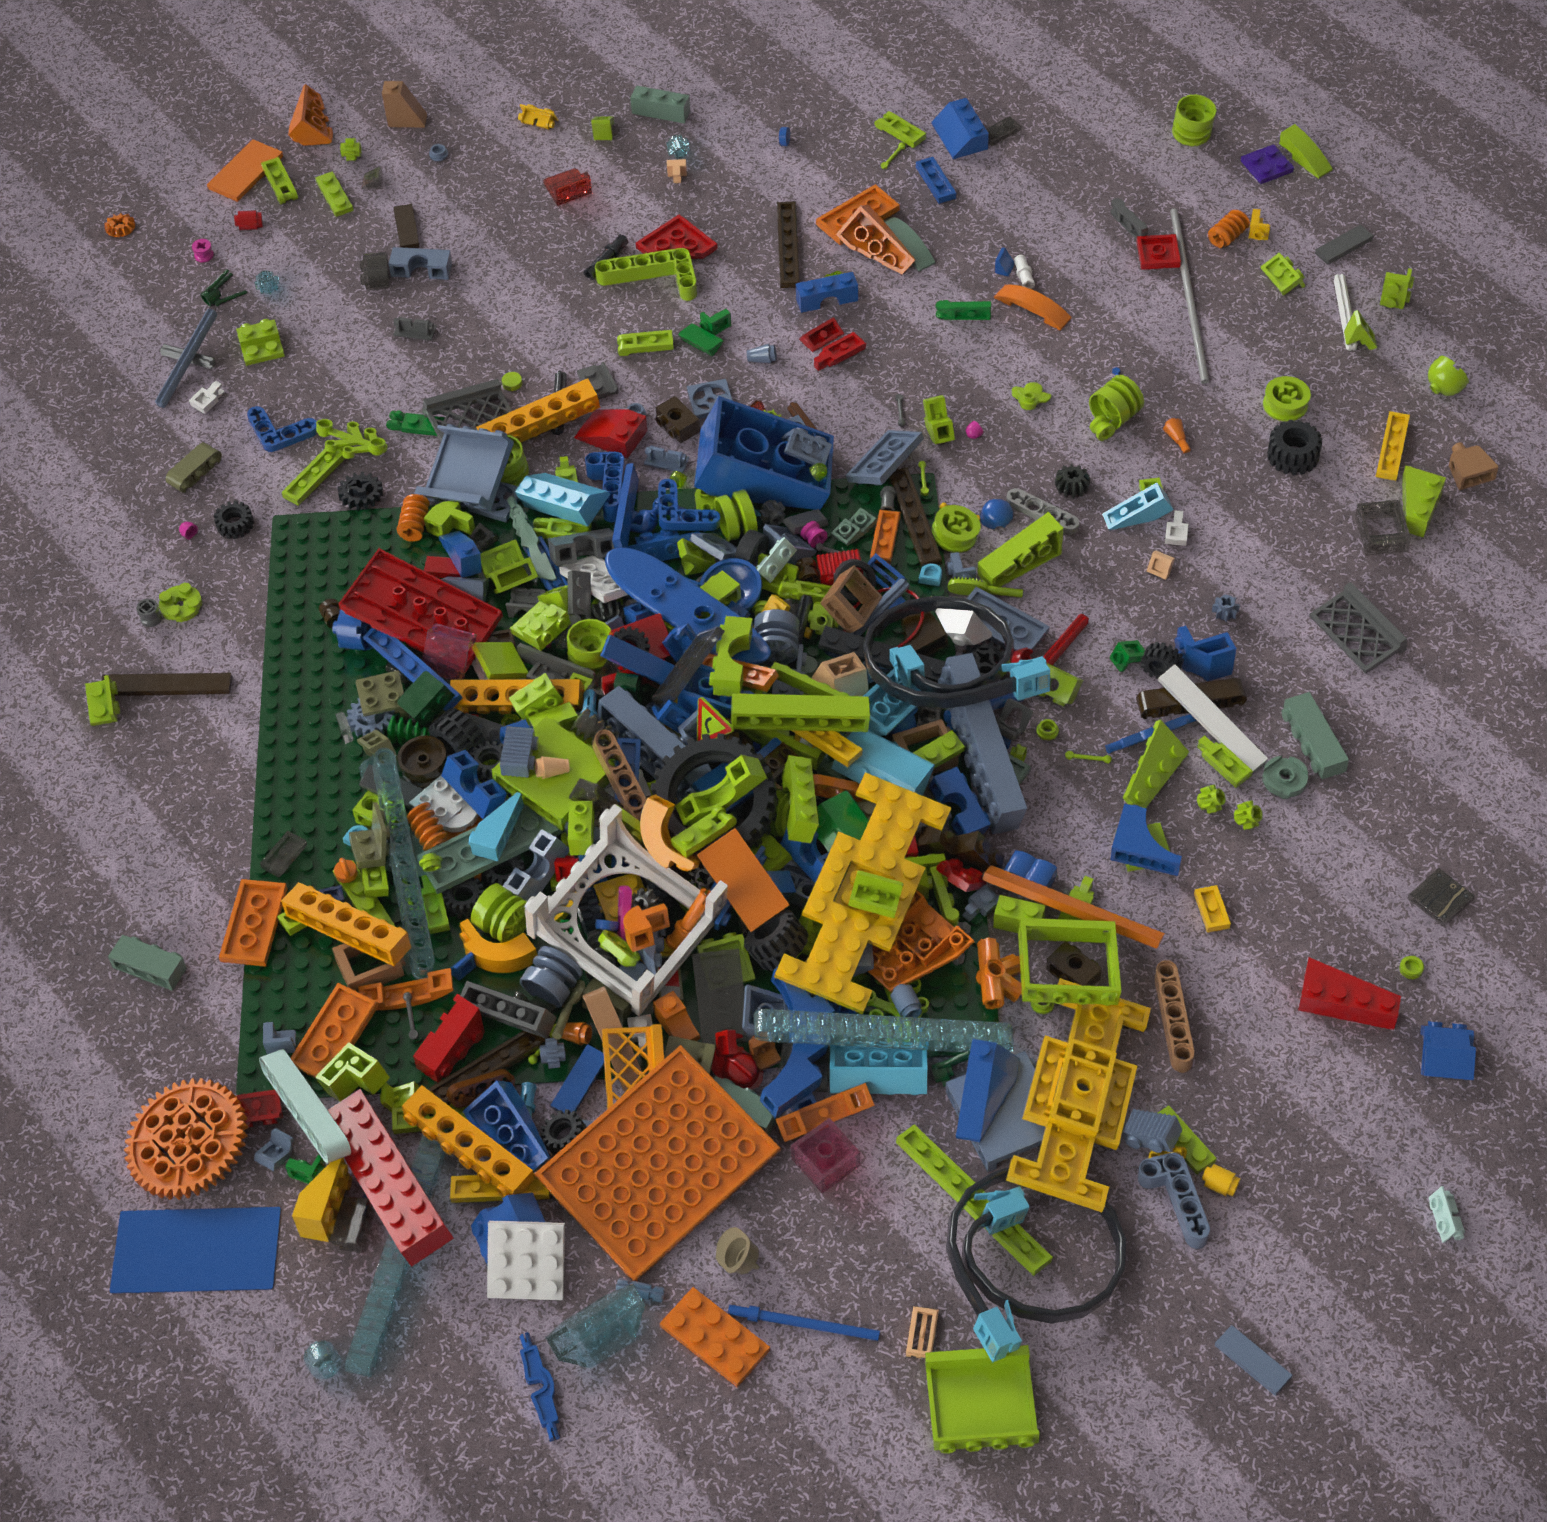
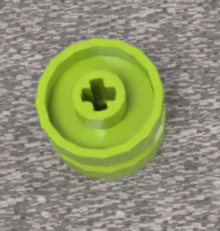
M745 489L733 492L731 499L727 495L715 497V511L720 514V528L728 542L739 539L741 532L745 535L751 529L758 531L754 508Z

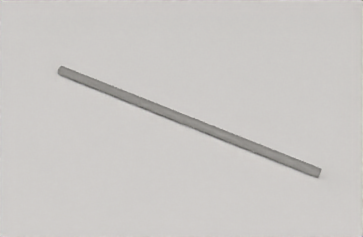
M1174 208L1170 210L1171 220L1178 243L1181 260L1180 269L1201 384L1209 383L1179 214L1178 210Z

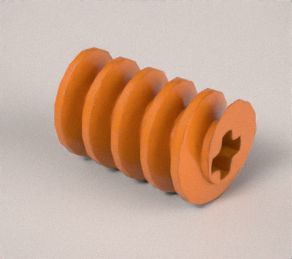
M1231 210L1208 231L1210 242L1218 248L1229 246L1245 229L1249 228V218L1240 210Z
M411 494L403 500L397 533L404 540L418 541L423 536L424 517L427 515L430 505L429 500L425 496Z
M429 802L416 806L406 817L407 823L410 824L411 830L415 832V837L419 839V844L423 846L424 852L449 840H444L448 834L445 831L441 832L443 825H436L439 822V818L433 817L435 811L432 809L428 810L431 807Z

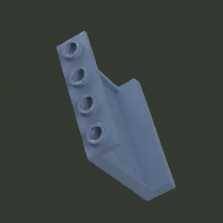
M447 424V426L438 425L437 428L444 435L426 487L417 486L414 494L423 495L432 503L439 504L445 501H455L460 503V507L491 511L514 441L509 439L505 432L499 430L490 432L483 428L474 430L468 426L458 428L452 424Z
M1025 1051L1015 1054L1020 1058L1017 1080L1007 1094L1003 1105L998 1109L993 1122L981 1142L971 1141L987 1172L997 1169L998 1162L1040 1146L1042 1143L1045 1127L1022 1119L1036 1067L1034 1059H1029ZM966 1074L946 1082V1095L958 1117Z

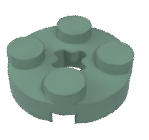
M1277 756L1266 763L1262 782L1272 794L1282 799H1289L1301 794L1306 789L1308 770L1305 764L1295 757L1290 756L1287 759ZM1281 774L1284 776L1290 775L1289 779H1283Z

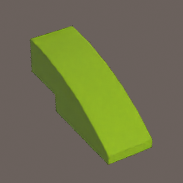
M1296 124L1281 132L1279 144L1292 153L1294 161L1319 179L1333 170L1319 147Z

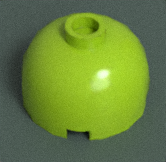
M1443 355L1435 359L1429 367L1427 374L1428 381L1431 384L1429 387L1437 395L1441 393L1445 396H1453L1460 393L1467 386L1469 379L1461 368L1457 370L1453 366L1455 364L1453 360Z

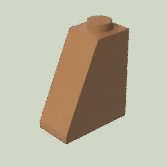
M384 81L382 97L388 127L425 128L427 112L403 81Z

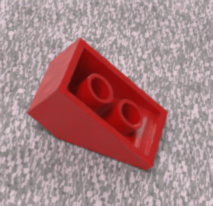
M629 409L594 410L574 438L608 452H619L624 458L628 459L648 432L646 416Z

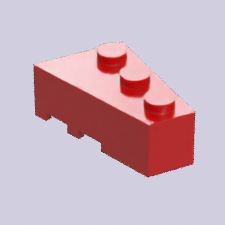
M459 994L454 997L453 1000L456 1004L449 1014L443 1013L440 1017L443 1022L437 1031L428 1034L413 1056L416 1068L437 1083L451 1073L453 1066L459 1060L466 1057L468 1050L474 1043H478L485 1033L479 1008Z

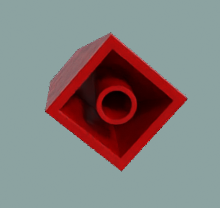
M660 613L613 629L609 633V635L613 636L616 631L619 632L620 628L624 627V629H627L628 626H631L632 630H634L636 627L639 629V633L643 631L645 633L644 637H648L650 654L662 660L665 659L669 663L673 659L662 643L668 636V631ZM625 641V642H627V643H629V644H631V645L637 647L634 642H632V641ZM619 666V667H618V669H619L620 671H621V670H623V671L625 670V669H623L622 666Z

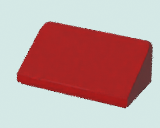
M833 317L803 334L799 340L814 352L840 337L844 332Z

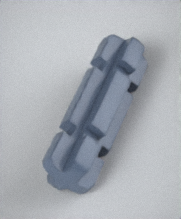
M619 1278L616 1284L617 1293L625 1295L630 1293V1296L647 1300L653 1298L652 1301L663 1302L665 1297V1289L663 1287L655 1286L652 1288L650 1284L637 1281L629 1282L628 1279Z

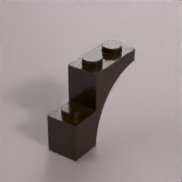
M944 825L942 831L931 826L922 827L917 842V847L926 856L929 854H944L945 858L959 859L973 864L984 871L991 865L1001 869L1005 857L979 831L956 835L946 825Z

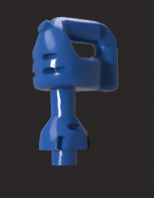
M658 498L654 500L652 510L633 512L631 532H652L658 525ZM668 502L663 503L664 506L669 507Z

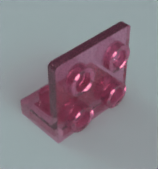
M435 623L427 631L422 661L440 677L450 680H464L468 651L476 642L477 634Z

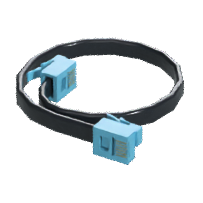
M931 596L907 600L885 610L868 627L864 639L863 657L871 678L891 697L914 706L948 709L977 704L1013 693L1019 701L1050 691V669L1044 657L1041 656L1031 660H1019L1018 663H1011L1014 653V639L1007 622L990 607L966 598ZM937 608L973 611L980 620L986 621L1002 635L1006 645L1003 659L989 673L967 683L955 685L939 684L926 679L924 663L911 645L889 649L890 662L894 667L896 682H893L878 668L871 653L874 639L889 624L909 615L919 614L922 611L924 613L936 611ZM1007 672H1010V678L999 681ZM898 676L905 686L898 684Z
M1009 1168L992 1172L965 1190L948 1220L946 1252L955 1278L978 1316L973 1330L992 1363L1005 1358L1008 1351L1011 1353L1018 1350L1022 1343V1339L1015 1329L1012 1314L1018 1318L1054 1324L1084 1318L1109 1300L1125 1271L1126 1237L1116 1211L1107 1201L1103 1211L1099 1212V1214L1106 1220L1116 1246L1115 1273L1104 1291L1085 1304L1052 1310L1025 1305L996 1289L976 1265L971 1251L974 1236L983 1228H986L989 1235H992L1016 1224L1023 1223L1030 1206L1024 1198L1025 1193L1020 1186L1006 1191L995 1190V1192L982 1193L991 1186L1007 1182L1006 1178ZM972 1198L974 1200L987 1199L991 1201L986 1204L981 1217L972 1223L966 1233L962 1244V1255H960L956 1244L959 1216ZM975 1285L990 1302L1006 1311V1320L998 1307L988 1309Z

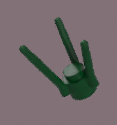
M226 269L200 295L208 306L214 304L218 307L224 302L247 294V291L238 292L222 299L219 298L221 293L218 289L233 276V273H229V270Z
M970 1051L932 1064L935 1082H942L943 1087H946V1082L955 1076L953 1066L969 1060Z

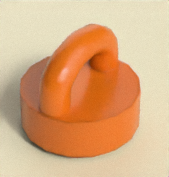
M340 858L334 867L336 879L341 883L354 881L358 875L356 864L351 860Z

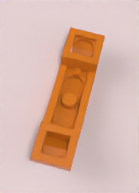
M1004 285L994 296L995 299L1009 306L1014 303L1043 317L1044 323L1060 331L1071 320V316L1057 303L1027 287Z
M448 968L428 972V978L383 987L381 982L358 987V991L379 1003L376 1010L406 1008V1001L403 999V995L406 992L412 994L411 1006H416L436 1000L452 992V970Z
M863 1083L775 1120L784 1142H787L875 1105L866 1083Z

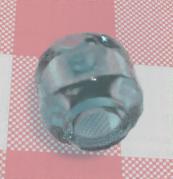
M329 1341L314 1342L304 1353V1363L310 1373L317 1379H329L340 1368L341 1356Z

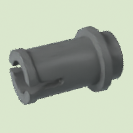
M886 486L880 491V497L882 498L881 510L894 511V499L897 493L891 486Z

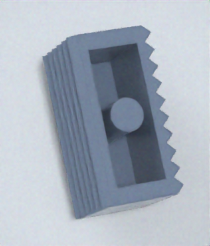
M506 727L500 761L501 775L529 777V771L534 770L535 756H532L533 750L538 749L539 737H535L534 729Z
M1139 1109L1132 1110L1122 1130V1135L1128 1146L1134 1149H1139L1140 1147L1149 1148L1156 1153H1161L1162 1151L1173 1152L1176 1141H1178V1137L1182 1133V1128L1175 1115L1158 1114L1152 1111L1145 1112Z

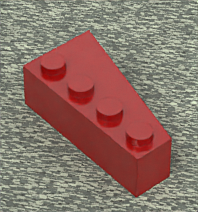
M1308 957L1298 1011L1394 1030L1401 996Z

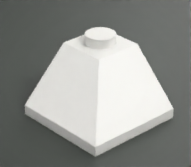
M936 609V614L942 626L955 644L960 646L965 644L975 645L991 638L992 632L973 611Z

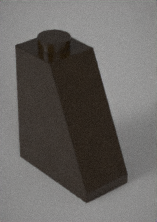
M925 612L920 629L906 643V646L911 645L916 653L929 657L948 646V634L931 612ZM921 613L912 614L901 619L905 640L918 626Z

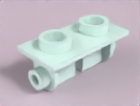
M785 537L781 538L780 541L777 540L769 552L770 555L766 556L756 566L760 576H763L771 583L797 549Z
M1441 1186L1429 1197L1430 1208L1433 1210L1437 1231L1440 1233L1442 1243L1449 1240L1452 1236L1454 1240H1461L1464 1238L1465 1233L1461 1218L1452 1215L1458 1213L1455 1197L1450 1191H1445L1444 1186Z

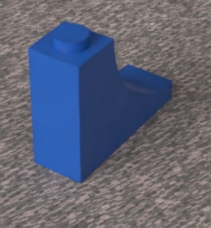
M1124 804L1113 841L1110 860L1178 876L1182 856L1169 852L1153 839L1146 824L1147 809L1138 805Z

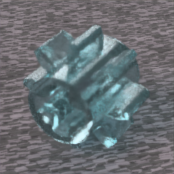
M681 134L672 136L669 142H666L669 156L674 154L675 158H683L690 151L688 139H683Z
M265 270L256 275L255 287L256 290L260 289L261 294H271L278 290L277 284H279L278 276H274L273 271Z

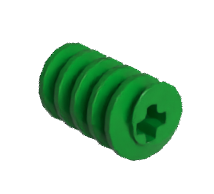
M392 716L387 729V738H389L392 744L399 742L403 746L407 741L415 737L430 736V724L426 728L422 727L419 722L413 725L412 718L405 724L404 717H401L397 723L396 716Z

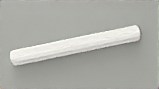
M1336 274L1334 276V284L1344 334V330L1352 316L1345 276L1343 274ZM1345 340L1346 349L1354 351L1357 349L1358 343L1355 342L1347 345Z

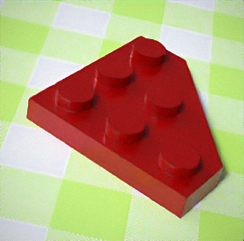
M680 214L635 243L636 249L643 254L685 248L689 251L691 259H704L718 249L715 241Z

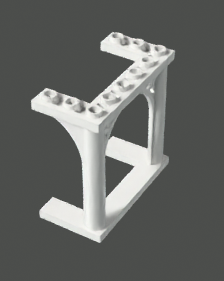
M614 804L610 810L606 809L599 818L600 840L596 845H590L585 853V858L581 862L577 861L573 865L568 878H563L556 886L557 891L552 896H546L540 891L536 897L532 896L526 902L527 935L534 940L539 936L552 947L569 956L583 970L632 1005V1012L640 1016L714 926L715 920L727 902L728 885L720 880L706 897L705 911L701 916V920L655 975L646 970L638 981L632 979L594 951L583 939L577 924V910L584 893L598 880L622 873L634 874L650 880L687 908L691 907L700 890L670 868L666 869L656 862L649 852L627 831L622 823V809ZM612 854L615 856L617 864L614 868H608L605 865L604 859L606 855ZM622 857L625 859V863L630 864L628 867L622 866ZM599 864L602 869L601 872L594 873L593 870L596 871ZM585 884V888H580V885ZM568 900L573 901V905L571 907L565 906L568 904ZM559 913L571 915L570 921L565 923L555 921L554 917ZM570 927L574 930L571 935L568 933L567 930L565 932L562 931Z

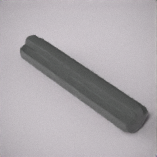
M163 344L160 351L161 355L178 360L184 349ZM196 353L191 364L212 369L216 362L213 357Z

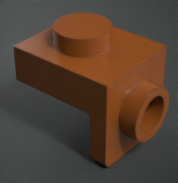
M771 1031L757 1033L749 1040V1052L760 1071L781 1062V1058L775 1049V1038Z

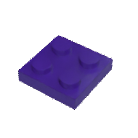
M1274 144L1241 156L1243 165L1260 184L1294 172L1293 165Z

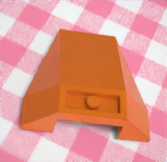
M916 890L890 952L873 945L874 969L867 972L892 993L897 985H907L957 959L974 940L959 926H952L928 905L925 897Z

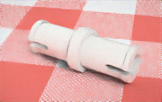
M1024 255L1016 256L1014 258L1017 268L1016 274L1021 279L1023 287L1034 288L1035 282L1032 277V269L1028 266L1026 257Z

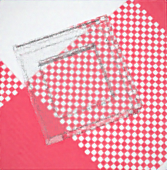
M337 713V722L345 744L352 742L353 737L345 713Z

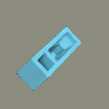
M1155 483L1104 512L1102 515L1108 529L1114 530L1157 520L1174 509L1165 491L1158 483Z
M517 792L478 823L475 832H471L468 843L471 846L473 855L499 861L524 807L521 793Z

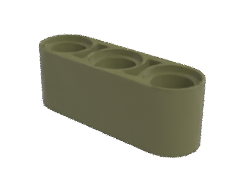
M205 442L200 443L168 471L165 478L166 483L185 493L188 487L191 488L201 479L202 475H206L215 467L214 464L221 461L222 453Z

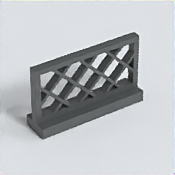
M499 379L426 398L423 400L422 407L424 417H428L440 442L444 434L437 426H447L449 423L446 422L449 417L459 421L458 428H460L463 422L477 430L476 427L482 425L478 423L481 417L491 421L497 418L499 412L507 414L512 411L501 391ZM498 397L501 403L498 406L490 403L489 400ZM476 403L483 405L481 411L470 406ZM488 407L496 410L495 415L492 416L484 413L485 408ZM459 408L464 410V413L460 416L452 413V410ZM467 412L477 415L476 421L465 418ZM442 414L446 417L444 421L435 419L434 415Z
M1351 582L1344 586V591L1309 614V617L1365 674L1397 652L1402 653L1407 650V638ZM1341 600L1348 604V609H1337L1335 607ZM1322 613L1332 614L1331 621H1323L1318 616ZM1334 615H1347V621L1336 622L1334 621ZM1350 615L1360 616L1362 623H1349ZM1333 627L1346 628L1345 635H1335L1332 632ZM1348 628L1361 629V635L1348 636ZM1364 629L1374 630L1377 633L1376 638L1363 637ZM1347 641L1360 642L1359 650L1349 649L1346 646ZM1362 642L1375 643V651L1362 650ZM1378 643L1388 644L1391 649L1387 652L1377 651ZM1361 655L1374 656L1373 661L1368 665H1365L1360 660Z

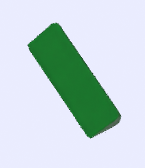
M693 323L678 334L681 340L712 357L724 342L721 338Z

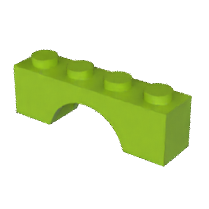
M726 616L724 625H720L719 638L721 640H717L716 653L718 656L713 658V669L715 671L710 672L709 685L713 686V695L732 697V693L741 694L743 665L736 663L732 660V657L741 651L750 650L753 634L752 618Z
M745 755L739 756L725 767L727 775L720 783L705 791L691 793L675 805L683 825L691 826L710 814L717 805L722 806L726 810L763 782L767 777L759 759Z
M789 755L781 774L783 791L790 792V809L787 820L788 840L811 843L819 825L811 759Z

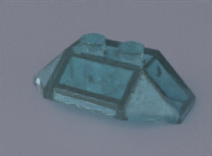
M630 1284L601 1297L564 1320L545 1339L558 1361L592 1368L635 1340L646 1306L634 1284Z

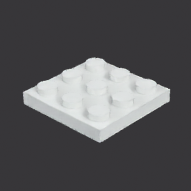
M489 1221L487 1298L563 1300L565 1223Z

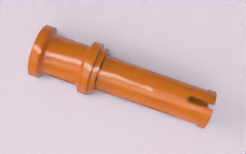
M702 888L683 919L675 923L674 931L665 939L669 948L675 951L692 931L705 911L706 897L711 892L710 890L705 895L706 888Z

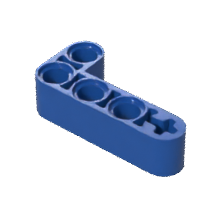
M619 452L589 453L585 457L587 477L591 480H603L602 490L610 493L602 506L603 518L608 522H616L625 472L624 456Z

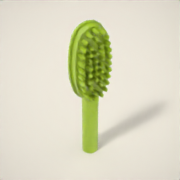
M954 577V580L951 578L948 583L949 592L958 595H970L975 587H978L992 595L1019 598L1023 596V589L988 586L987 582L984 580L981 582V579L979 581L976 579L975 581L974 578L967 580V577L965 579L963 577L961 579L960 577L958 579Z

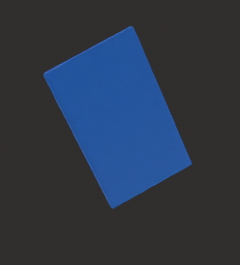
M251 1207L121 1211L110 1293L272 1289L281 1208Z

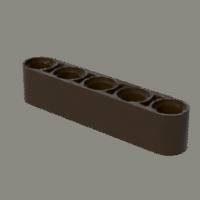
M1239 678L1194 683L1219 709L1234 707L1237 704L1242 706L1247 701L1242 681ZM1166 688L1145 690L1136 696L1140 715L1143 719H1147V717H1165L1173 713L1174 715L1189 713Z

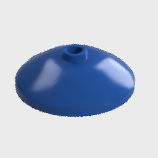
M729 558L719 561L707 569L700 580L699 587L705 584L713 575H717L723 570L740 584L741 599L737 604L747 611L756 604L762 592V579L753 564L743 559Z

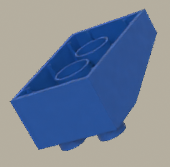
M718 396L700 430L694 487L703 490L708 495H727L730 499L733 492L745 489L752 503L764 504L766 501L775 500L777 503L781 502L783 506L821 510L830 495L834 435ZM794 428H802L808 431L809 435L824 437L827 440L826 442L832 444L824 468L821 469L784 453L788 441H782V436Z

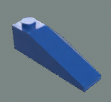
M972 1039L956 1132L957 1139L981 1142L993 1122L998 1109L1003 1105L1007 1094L1016 1083L1020 1058L996 1042Z
M496 1081L463 1110L469 1122L530 1167L533 1173L550 1159L523 1099L511 1082Z

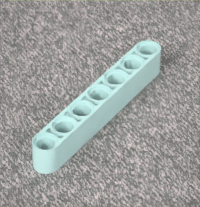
M280 1049L260 1057V1066L264 1075L323 1160L328 1164L350 1155L351 1148L346 1136L285 1050Z

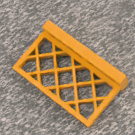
M654 1024L651 1027L602 1029L607 1109L613 1105V1098L616 1101L621 1098L612 1091V1085L617 1079L628 1088L626 1090L628 1092L641 1078L645 1077L644 1074L647 1071L649 1073L664 1060L661 1024ZM645 1033L646 1043L641 1049L630 1040L634 1034ZM617 1034L624 1040L617 1050L609 1044L608 1035ZM626 1043L637 1051L630 1061L619 1053ZM639 1054L647 1060L648 1067L643 1072L632 1064ZM615 1055L626 1064L619 1074L610 1067V1061ZM628 1067L639 1075L632 1085L621 1077V1074Z

